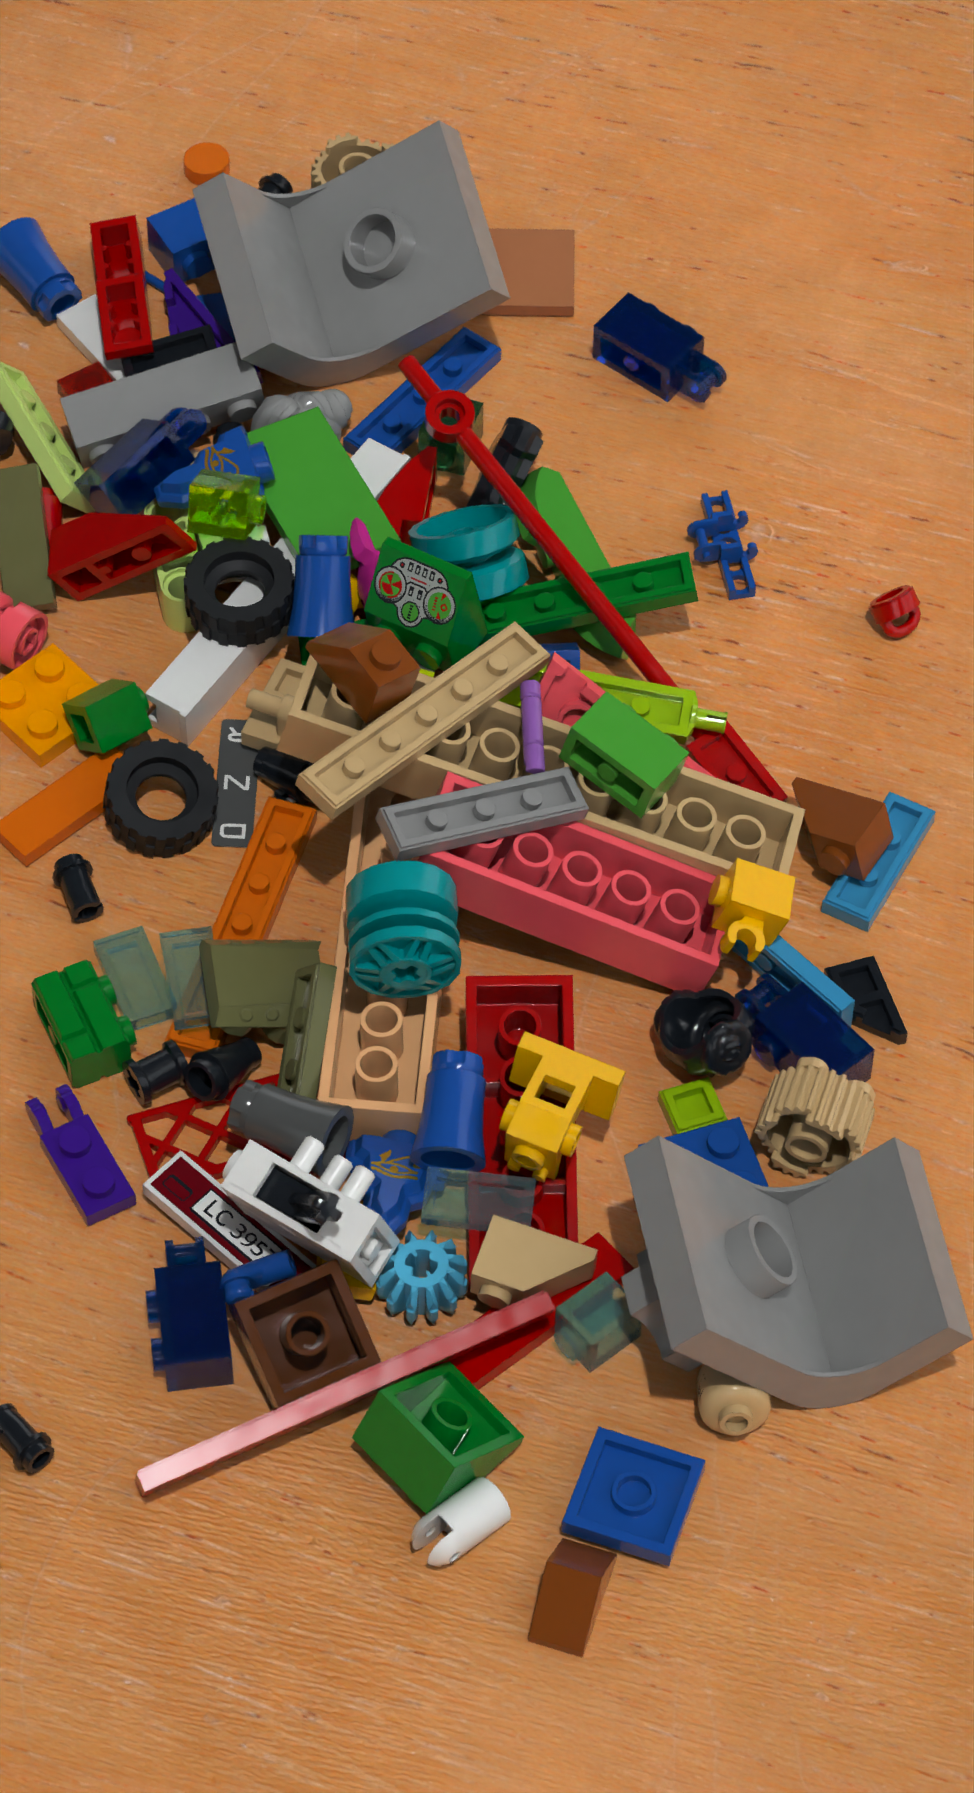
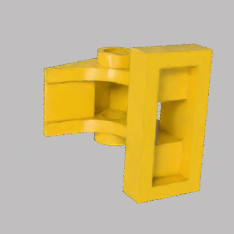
M525 1031L517 1046L509 1081L526 1089L520 1101L512 1098L509 1100L499 1125V1129L506 1131L504 1160L508 1161L507 1167L515 1172H519L521 1167L533 1171L532 1177L540 1182H544L546 1177L555 1180L562 1154L571 1157L580 1139L583 1127L575 1124L578 1115L583 1110L609 1121L616 1108L626 1071ZM543 1094L567 1105L565 1109L539 1099L540 1095Z

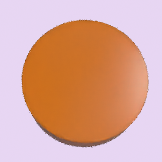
M210 142L199 143L191 146L184 154L185 176L196 185H201L222 172L228 175L230 173L229 153L221 145Z

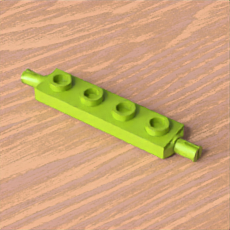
M546 667L537 672L528 680H536L539 682ZM578 669L604 691L609 692L622 703L631 706L638 715L661 732L670 735L678 744L685 745L694 728L724 734L728 712L724 713L698 708V700L694 690ZM520 685L499 701L521 708Z

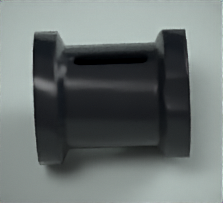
M169 1040L162 1043V1050L137 1062L132 1058L122 1062V1069L134 1097L141 1105H145L152 1101V1095L176 1083H179L181 1086L186 1085L184 1070L188 1063L176 1042Z

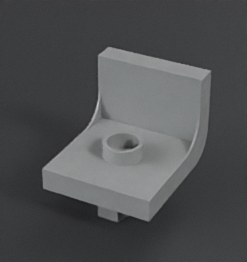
M440 120L336 178L305 191L287 194L267 193L224 172L192 189L241 360L298 384L323 387L358 379L510 299L459 131Z
M659 1135L624 1156L646 1250L637 1254L639 1267L623 1275L621 1279L630 1315L641 1321L650 1331L659 1347L662 1360L688 1372L702 1364L707 1365L796 1406L831 1408L867 1398L973 1340L920 1152L895 1137L826 1177L791 1187H766L754 1184Z

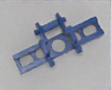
M728 490L721 491V496L709 497L708 493L701 494V506L705 519L694 521L687 527L688 536L697 539L698 547L693 553L695 559L699 562L718 561L729 600L755 597L756 585L748 561L757 555L758 549L756 544L751 542L747 545L748 550L744 551L738 534V529L744 527L749 521L747 512L740 511L738 513L739 518L736 519ZM720 505L724 507L725 511L713 513L712 506ZM730 531V532L725 533V534H720V533H718V532ZM707 537H711L712 543H708ZM738 562L741 564L742 568L740 570L730 571L729 564ZM733 580L745 581L747 588L736 590Z

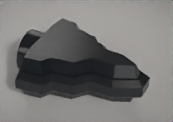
M509 417L506 419L501 432L492 442L489 451L517 486L521 488L544 442L541 439L543 434L540 429L530 422ZM480 471L466 507L486 504L507 505Z

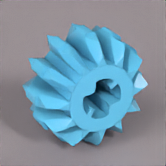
M409 1230L405 1236V1244H398L380 1273L378 1280H376V1293L379 1299L387 1300V1310H389L391 1316L406 1310V1319L410 1325L418 1318V1315H426L427 1319L434 1325L438 1319V1310L453 1315L457 1308V1298H463L464 1294H466L467 1279L465 1274H467V1262L464 1259V1255H456V1245L452 1239L437 1244V1236L431 1230L426 1235L425 1240H417L416 1236Z

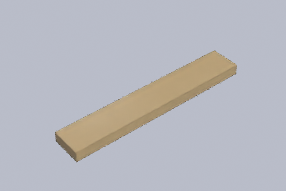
M513 622L298 775L295 785L333 820L517 688L523 681L528 680L546 667L551 654L519 624Z

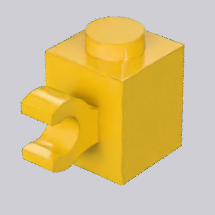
M736 858L725 875L718 874L711 886L708 903L714 906L711 927L725 932L720 940L721 952L728 954L735 945L736 940H741L748 947L747 961L754 962L764 949V946H770L790 920L796 877L740 858Z

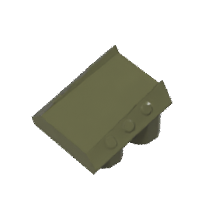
M202 939L199 950L211 1028H221L227 1034L244 1036L252 1028H262L263 1032L272 1041L284 1044L295 973L297 969L320 962L318 949L321 941Z

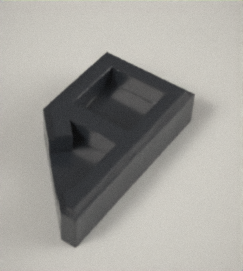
M874 956L824 969V974L855 1000L852 1018L853 1026L898 1045L906 1043L907 1030Z

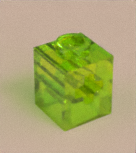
M202 469L189 486L187 532L246 540L256 525L263 523L265 517L266 496L259 494L260 477Z

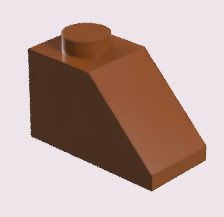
M348 622L307 641L305 647L365 724L379 718L409 697L421 668L394 633L386 628Z
M796 777L792 782L793 791L798 807L806 809L802 822L819 867L835 875H846L864 881L894 838L885 803Z

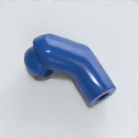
M289 1249L225 1272L219 1287L220 1291L224 1293L225 1302L230 1305L254 1294L253 1290L296 1276L297 1269L293 1256Z

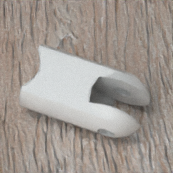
M477 1477L423 1516L415 1524L411 1535L412 1547L415 1550L425 1547L444 1530L448 1535L433 1548L427 1562L429 1565L438 1567L451 1564L509 1522L511 1511L508 1502L501 1491L489 1479Z

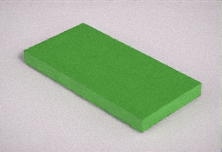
M319 407L247 433L250 445L261 441L265 444L276 480L263 484L265 493L264 508L294 558L295 555H301L299 553V535L348 536V550L345 556H351V570L358 568L359 561L354 558L350 545V529L355 517L361 519L366 525L376 550L381 551L382 544L387 537L401 542V539Z

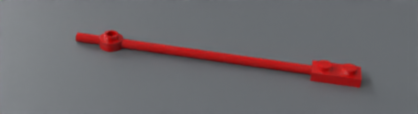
M414 355L405 357L398 364V368L426 402L424 424L427 432L434 439L443 443L458 442L646 680L651 683L678 687L473 431L475 409L472 401L465 394L456 390L441 391ZM444 417H452L457 421V423L454 425H445L441 422V419ZM727 720L724 734L698 728L693 729L691 736L694 741L688 744L685 749L690 752L688 756L718 779L787 802L788 796Z

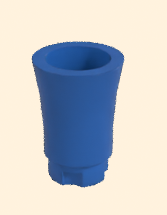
M18 218L0 228V275L22 295L34 311L39 312L49 322L57 320V314L76 305L82 299V292L75 284L74 277L60 261L48 243L39 223L34 218Z
M299 535V553L301 555H295L293 602L286 636L316 637L348 622L355 623L350 580L351 556H345L348 550V536Z
M449 1049L438 1051L433 1055L431 1072L427 1074L425 1096L419 1127L410 1153V1160L418 1167L436 1173L452 1175L476 1173L485 1168L483 1124L486 1080L483 1077L484 1064H482L483 1058L469 1051H453Z

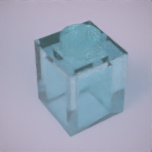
M606 1271L556 1308L554 1339L558 1348L568 1359L572 1361L577 1359L591 1373L641 1336L642 1322L630 1315L624 1289Z

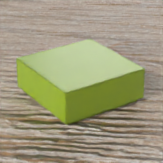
M709 1077L659 1091L658 1103L672 1135L728 1120Z

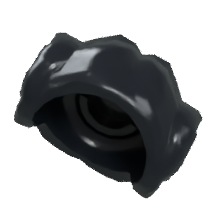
M708 988L698 992L688 989L682 991L674 990L670 996L662 1001L660 1007L655 1012L653 1020L655 1034L659 1038L665 1056L691 1075H708L710 1078L715 1075L726 1076L728 1073H734L740 1069L751 1053L752 1038L755 1033L752 1015L744 1003L722 989Z

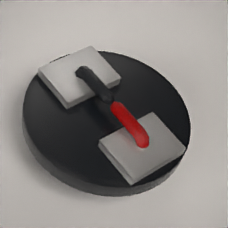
M275 790V798L298 803L281 790Z

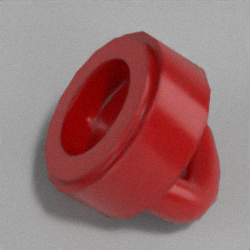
M910 585L897 587L878 596L871 601L869 606L876 624H880L884 633L892 638H902L909 635L917 628L921 619V612L918 607L920 601L913 586ZM907 613L909 614L905 623L900 626H894L892 620Z

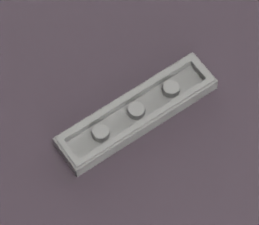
M563 767L381 807L375 819L394 860L400 861L583 820L587 815L589 807L569 767Z

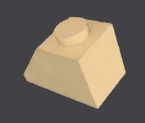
M493 1214L471 1272L470 1292L478 1294V1299L483 1303L498 1309L505 1308L543 1290L544 1293L548 1291L551 1297L592 1279L596 1269L598 1250Z

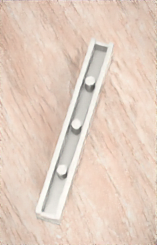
M368 438L350 459L377 501L390 481L411 460V456L405 453L402 455ZM281 537L273 547H278L283 552L285 559H289L292 564L295 582V558ZM246 577L223 604L235 607L255 604L263 598L264 586L259 580ZM284 626L281 629V633L275 638L271 637L265 640V643L259 645L250 644L247 647L237 648V645H228V647L219 645L217 641L212 639L209 641L199 631L146 691L145 696L147 700L156 705V708L148 716L151 725L189 746L287 633L288 626Z

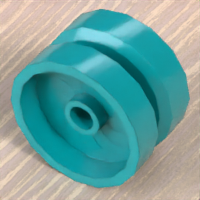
M486 504L443 512L424 519L408 531L412 547L472 572L480 601L511 592L524 585L529 579L524 552L520 548L511 546L520 536L517 517L507 505Z

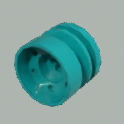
M390 861L373 865L353 877L346 886L345 904L346 923L350 931L348 936L349 975L355 984L371 994L388 998L419 997L435 993L450 985L460 974L461 968L460 933L457 929V889L450 874L435 865L419 861Z

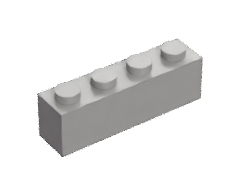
M236 342L60 398L66 422L83 469L91 466L105 467L116 462L119 457L137 451H155L161 448L165 442L184 436L190 438L198 437L207 433L212 427L230 421L238 423L248 421L253 418V415L264 400L262 387L254 365L241 360Z

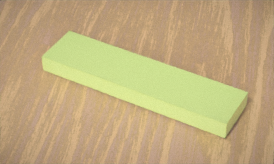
M0 362V403L61 503L85 513L95 512L103 504L101 497L25 373Z

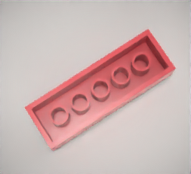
M448 771L436 795L477 787L482 784ZM577 821L418 856L412 860L435 865L450 874L456 884L458 907L672 990L682 991L688 989L694 992L704 990L719 966L722 954L720 940L725 932L711 927L714 906L708 903L710 889L716 876Z

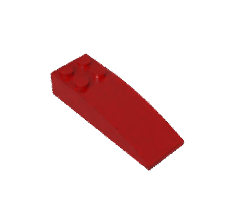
M573 975L466 976V1051L475 1053L483 1058V1077L486 1080L483 1124L486 1166L479 1172L467 1174L469 1287L471 1285V1272L493 1214L578 1243L576 1148L571 1157L562 1154L555 1180L546 1177L544 1182H540L532 1177L533 1171L521 1167L519 1172H515L507 1167L508 1161L504 1160L506 1131L499 1129L501 1118L509 1100L512 1098L520 1101L526 1089L509 1081L517 1046L524 1032L526 1031L574 1050ZM543 1094L539 1097L541 1100L564 1109L567 1105Z

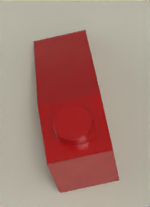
M89 512L51 529L47 576L79 602L196 551L197 542L167 516Z

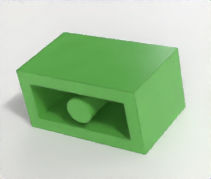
M606 691L571 727L559 758L638 817L642 818L677 781L690 752L680 746L670 735L661 732L638 715L631 706L622 703Z

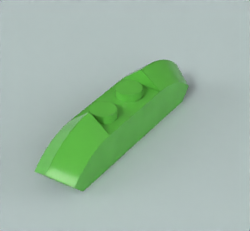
M540 467L527 474L520 488L584 570L588 573L611 568L560 472ZM517 518L523 540L536 547L542 566L545 569L551 568L555 579L564 578L560 570ZM636 614L623 617L635 632ZM601 622L572 627L582 638L596 648L614 657L628 659L626 653Z

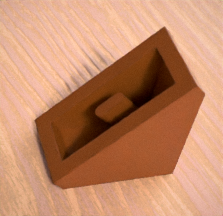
M562 1538L546 1561L528 1641L583 1658L617 1560V1554Z

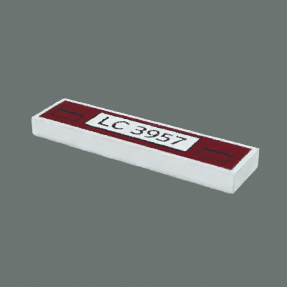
M181 1150L143 1184V1194L230 1269L289 1249L293 1256L297 1275L316 1267L311 1260L279 1233L245 1214L220 1187L221 1184ZM284 1280L278 1281V1282H276V1283H273V1284H270V1285H267V1286H264V1287H261V1288H258V1289H255V1290H256L257 1292L262 1291V1290H264V1289H266V1288H268V1287H271V1286H273V1285H275V1284H277V1283H280V1282H282V1281H284Z

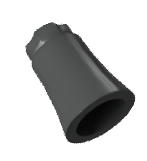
M246 1080L243 1086L238 1087L232 1098L227 1125L231 1130L245 1134L247 1140L251 1139L290 1159L293 1158L305 1137H314L323 1143L325 1148L311 1169L313 1173L321 1177L334 1155H341L343 1157L351 1137L354 1113L353 1109L347 1105L320 1101L289 1092L271 1084L263 1086L257 1082Z

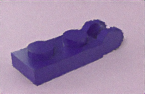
M67 1084L56 1088L55 1092L57 1103L69 1122L55 1129L46 1108L37 1097L25 1102L28 1116L40 1137L41 1148L87 1226L136 1205V1195L91 1118L88 1114H83L78 1099Z

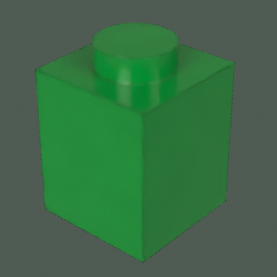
M110 679L62 703L79 750L103 754L152 729L147 714L149 711L148 700L144 692L132 681Z

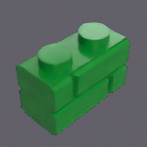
M83 960L64 967L62 972L56 970L34 978L31 983L34 1007L72 1086L80 1088L99 1081L101 1076L109 1077L123 1072L122 1062L131 1059L130 1047L137 1044V1039L128 1016L117 1017L113 1009V1005L117 1004V998L109 977L106 974L98 977L91 962Z

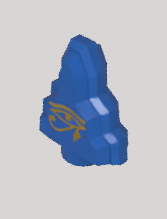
M241 425L220 434L216 444L199 451L192 465L173 471L154 487V492L159 507L186 509L205 503L215 510L235 506L242 512L265 506L263 484L276 479L264 442L261 441L250 445L247 432Z
M398 1129L387 1132L383 1137L363 1134L357 1140L349 1141L345 1153V1158L353 1165L350 1173L358 1165H362L374 1173L375 1179L362 1198L363 1205L380 1214L395 1235L406 1227L410 1212L426 1208L433 1193L444 1192L451 1175L428 1171L415 1165L410 1160V1153L416 1135L412 1132Z

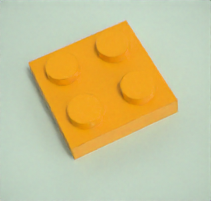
M52 643L0 679V730L42 768L77 743L62 703L99 684L59 647Z

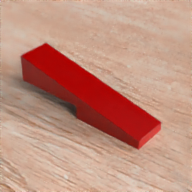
M136 215L89 223L106 360L154 352L143 245Z

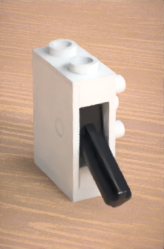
M312 1136L305 1137L290 1162L251 1139L243 1151L237 1150L230 1157L223 1170L222 1177L225 1180L220 1187L245 1214L325 1261L337 1259L342 1271L372 1288L400 1243L399 1238L380 1214L360 1203L375 1179L372 1171L362 1165L356 1166L341 1191H338L352 1170L353 1165L341 1155H334L320 1179L309 1174L325 1149L324 1144Z

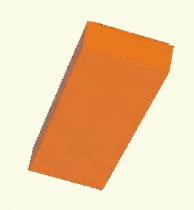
M115 747L103 754H93L0 820V843L27 867L106 810V808H103V798L108 773H111L112 764L116 758L120 759L123 753Z

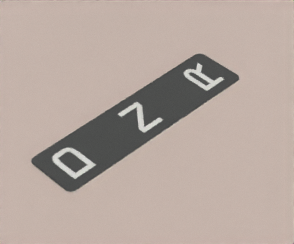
M225 719L221 723L217 770L219 785L217 797L219 799L213 821L211 840L214 846L247 848L253 834L258 775L253 771V764L260 750L241 744V731L247 720Z

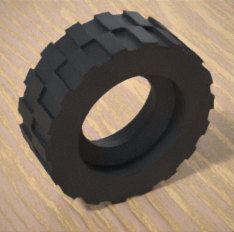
M232 536L223 538L222 541L216 543L213 541L207 544L205 549L198 551L193 556L191 564H187L185 569L186 578H184L187 617L191 618L193 628L196 631L199 630L204 638L209 641L212 639L217 641L219 645L227 647L228 645H237V648L247 647L250 644L259 645L265 643V640L271 637L275 638L281 633V629L284 626H288L293 602L294 573H292V564L289 559H285L283 552L278 547L274 548L269 545V542L262 539L258 541L248 536H242V538H233ZM249 577L259 580L263 584L265 592L259 602L248 606L235 607L220 603L215 596V589L218 583L226 579Z
M159 739V741L153 742L146 740L140 742V745L136 747L130 746L124 750L123 756L120 759L116 758L112 764L111 773H108L103 798V808H106L104 817L107 825H110L113 829L112 834L117 840L121 839L128 849L140 851L144 856L148 857L158 855L163 858H169L173 854L189 852L195 844L199 845L204 840L206 832H210L219 799L217 797L219 791L218 780H215L213 776L214 770L211 764H207L203 760L204 756L197 750L194 752L189 749L187 744L169 742V739ZM162 776L176 781L183 788L186 795V805L183 811L178 816L169 820H156L145 815L139 809L136 802V791L145 780Z

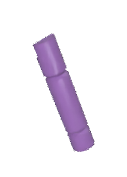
M525 680L520 684L524 765L526 766V772L536 774L545 772L541 685L536 680Z

